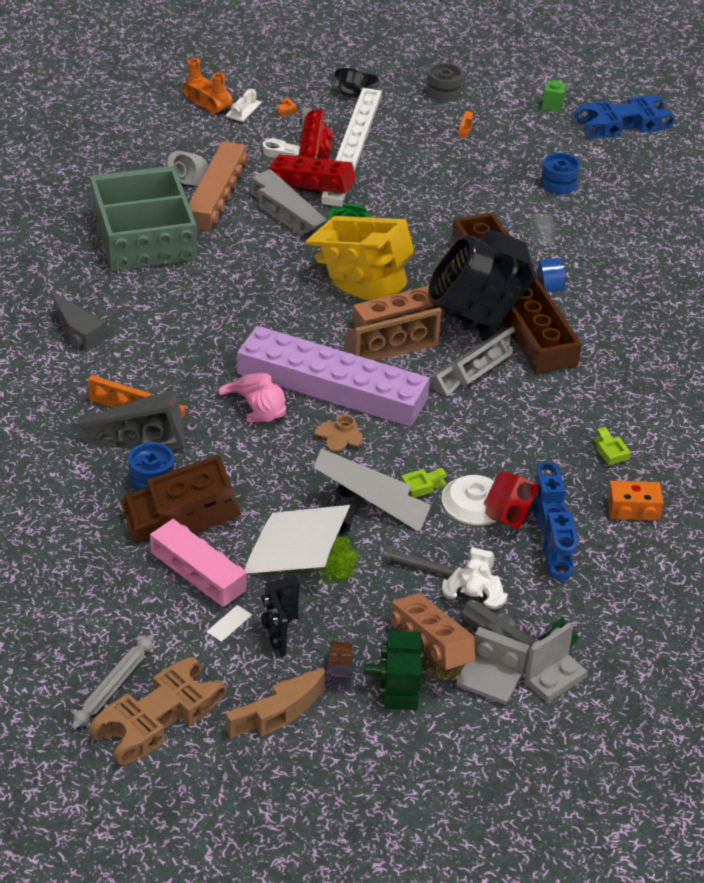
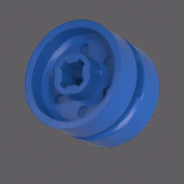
M557 152L547 155L543 159L541 186L546 191L554 194H569L575 191L578 185L580 161L575 156L567 153Z
M147 442L134 447L128 456L130 486L136 492L149 487L148 479L174 471L173 451L168 446L156 442Z

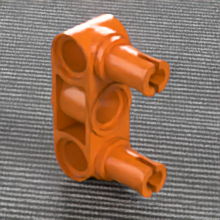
M192 58L188 60V76L186 82L182 85L184 95L189 96V99L213 114L230 108L233 104V99L225 89V74H213V82L202 77L199 59Z

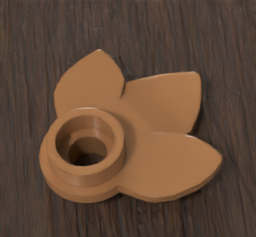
M340 415L335 422H324L314 432L315 436L327 439L326 445L331 452L342 451L348 444L358 447L363 441V435L357 430V422L351 415Z

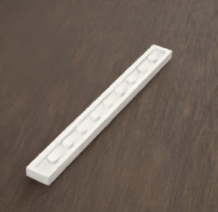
M362 89L336 157L337 161L352 162L354 172L381 100V90ZM324 191L321 204L342 207L347 192L344 194Z

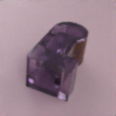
M330 642L325 690L350 692L353 643ZM331 677H345L347 680L344 683L338 684L333 682Z

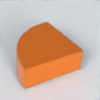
M289 98L283 99L277 108L278 116L297 113L296 105Z
M465 112L460 124L458 137L466 138L471 131L473 112Z

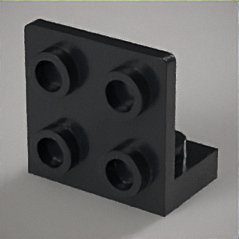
M296 576L265 583V594L261 596L264 613H261L262 625L264 629H269L271 646L273 649H278L281 657L286 656L287 624L292 620L298 619L300 583Z

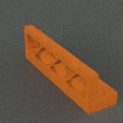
M91 375L88 379L89 400L113 408L154 395ZM179 404L183 418L186 414V406Z

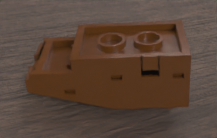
M220 454L201 462L193 463L191 466L188 465L148 479V488L125 495L120 500L124 510V523L133 541L150 539L151 533L172 519L181 525H185L194 533L241 516Z

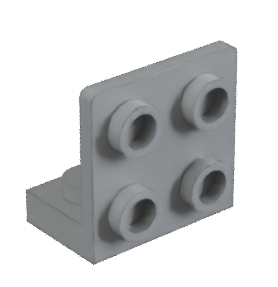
M570 623L561 628L554 629L549 636L541 641L537 640L529 649L524 683L546 703H549L587 677L588 671L568 655L573 626Z
M479 627L474 637L475 661L465 664L456 681V686L506 705L527 667L530 645Z

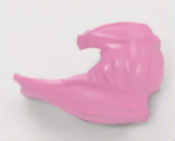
M268 373L247 374L219 388V395L239 393L247 398V402L253 410L252 413L246 415V421L249 423L272 421L286 414L284 392L277 384L272 383V377Z

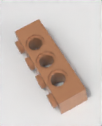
M428 286L355 304L353 305L352 322L358 328L438 307L430 303ZM441 309V317H445V310Z
M421 593L391 601L392 612L390 613V620L392 625L399 631L421 632V650L445 670L475 661L474 636Z

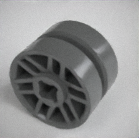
M436 63L429 67L426 90L428 96L444 102L458 99L462 91L463 70L452 63Z

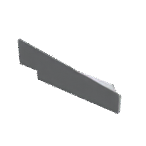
M266 170L252 177L251 194L259 198V207L300 235H304L326 223V219L272 170Z
M510 327L497 333L430 375L429 387L447 397L460 384L462 386L467 385L512 355L513 347L510 346V337L515 332V328Z
M321 448L314 464L315 469L413 529L421 530L431 505L409 496L408 493L411 485Z

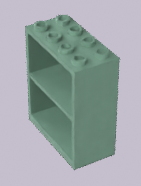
M174 166L90 176L92 213L111 271L197 259V224Z

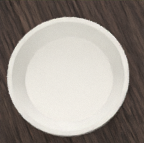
M468 475L451 481L442 492L441 500L445 511L457 521L469 525H488L497 522L485 514L487 505H484V501L494 481L480 475Z

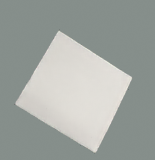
M350 505L272 513L250 554L244 571L249 574L325 567L332 545Z

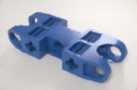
M659 96L628 98L627 104L613 106L609 100L591 102L579 106L574 113L577 122L587 123L584 127V132L589 138L621 136L622 130L637 128L640 133L660 131L670 128L675 121L672 112L663 110L664 102ZM659 102V105L655 108L653 104ZM588 111L586 116L579 117L581 112ZM670 117L668 122L661 123L663 118ZM596 127L594 132H589L590 128Z
M542 462L536 466L535 479L539 488L532 501L537 528H541L544 539L542 549L549 575L557 580H567L571 578L573 573L572 554L576 552L578 545L576 528L572 513L567 512L564 501L566 490L559 467L554 463ZM550 470L553 474L545 475L541 471ZM562 566L567 569V572L560 573L554 568Z

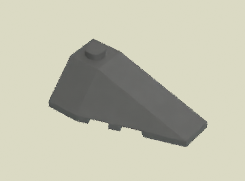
M174 391L150 395L79 420L76 423L84 444L113 447L116 443L127 444L133 449L143 443L156 442L168 446L171 450L184 448L185 446L182 413Z

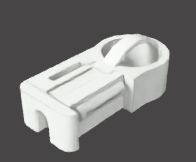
M274 138L263 142V153L268 157L276 158L279 154L299 156L300 146L288 144L286 141Z

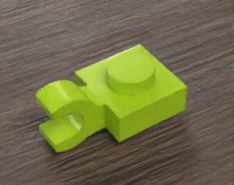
M606 427L596 429L599 436L595 437L594 441L597 444L598 452L608 466L630 459L631 452L620 437L612 438Z
M443 468L436 469L430 473H426L424 469L401 475V482L411 485L408 495L416 498L434 492V488L446 487L447 484L443 478L447 477V474Z

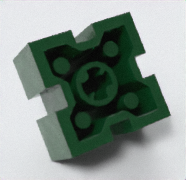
M388 631L387 642H381V658L385 660H380V664H364L363 674L379 675L381 680H384L380 681L379 698H384V709L418 710L422 675L421 632Z

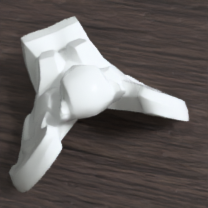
M471 547L468 557L469 563L464 569L458 567L448 580H443L442 593L449 600L456 599L459 589H462L461 593H465L470 597H483V593H485L487 599L484 601V606L492 610L499 609L505 604L508 594L503 593L499 576L491 574L490 568L494 565V554L490 551Z

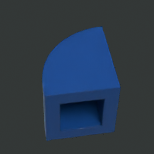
M561 259L539 260L537 278L547 292L565 291V274Z

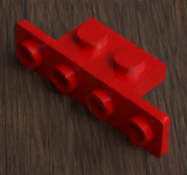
M322 108L312 110L305 116L299 156L313 158L318 155L320 159H330L333 133L323 123L324 110Z

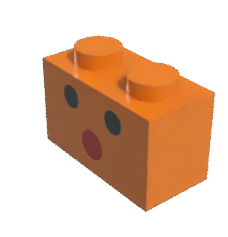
M610 481L607 495L610 519L660 520L664 504L660 482Z

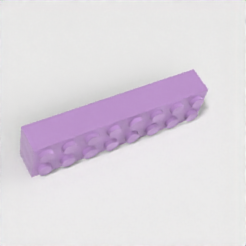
M260 326L255 327L237 352L238 374L268 373L272 377V383L280 387L410 427L428 399L430 377Z

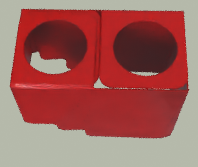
M500 471L484 501V505H487L485 514L492 520L519 530L539 486L519 475ZM509 508H511L509 516L512 517L511 522H509L506 517V513Z

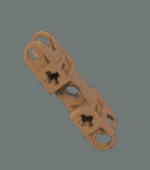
M194 657L186 658L154 676L153 692L139 701H136L128 693L106 707L91 723L89 734L96 741L112 736L121 737L122 742L115 749L113 757L119 764L127 765L146 756L165 743L164 728L179 718L190 726L210 713L223 700L227 687L220 680L205 683L194 681L193 679L202 670V663Z

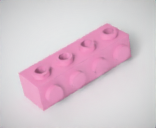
M172 519L150 534L151 553L222 607H225L246 591L247 573L244 569L227 559L222 552L216 551L204 539L197 537L185 525H181Z

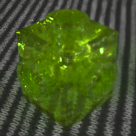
M347 536L335 539L326 566L320 567L321 571L325 570L328 581L354 577V568L358 565V555L356 550H352Z

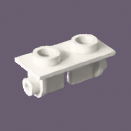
M247 89L243 98L241 97L236 103L232 104L231 110L226 114V117L244 122L262 103L256 100V91L254 89Z

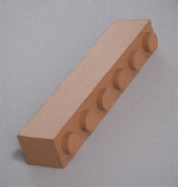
M222 141L189 202L197 229L210 231L213 225L218 223L219 213L223 212L225 208V201L230 199L232 188H236L237 178L242 176L243 166L248 164L249 154H246V145Z

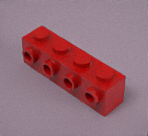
M279 154L268 167V170H272L292 188L345 194L356 180L353 163L346 161Z

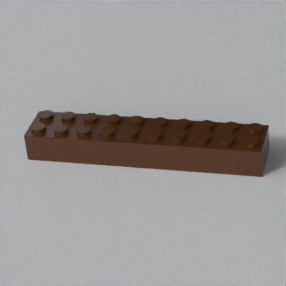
M487 213L453 219L451 240L454 243L463 235H471L480 239L484 233L492 230L508 234L495 214ZM536 278L502 321L507 329L510 327L515 328V332L511 335L536 374L577 366L579 364L582 343L543 285Z

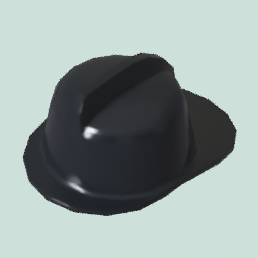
M339 68L334 72L339 82V89L351 96H359L363 88L379 81L376 75L360 72L352 68Z

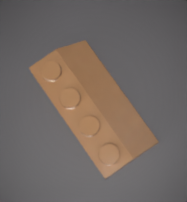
M436 308L345 332L344 350L347 353L377 361L437 346L439 343L442 310Z

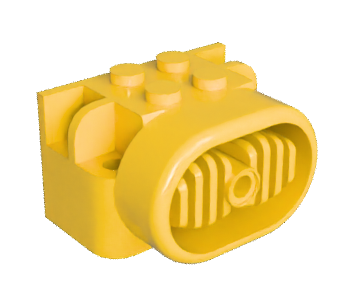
M333 216L305 241L306 245L321 246V250L315 255L316 262L326 264L334 285L349 294L371 301L398 294L407 285L404 264L413 256L414 247L406 219Z

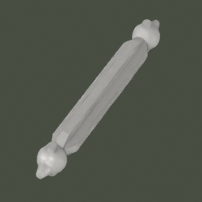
M151 634L147 637H140L138 635L135 638L137 641L136 646L130 648L86 699L82 710L77 711L74 709L71 712L73 714V724L71 726L73 730L78 727L86 726L89 728L91 726L89 722L90 716L98 713L143 660L144 653H153L152 641L154 635Z

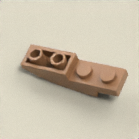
M320 668L306 672L293 679L281 681L272 686V696L261 698L257 702L237 707L227 712L226 732L229 737L233 738L257 729L262 737L299 717L316 701L324 690L325 670Z

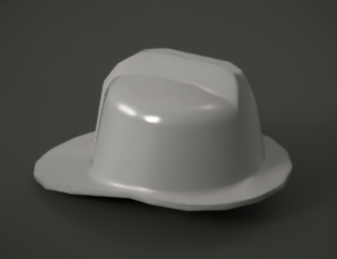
M183 151L172 152L168 157L166 166H164H174L181 184L192 186L199 185L209 167L207 161L202 156Z

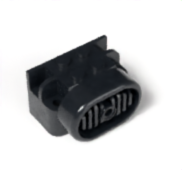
M495 230L484 233L480 239L471 235L461 236L453 243L431 275L428 286L430 303L435 307L448 311L454 318L460 319L464 329L472 330L475 326H478L481 340L486 341L537 278L526 243Z

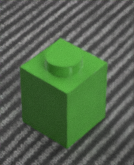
M558 80L547 81L542 110L561 113L567 83H562Z

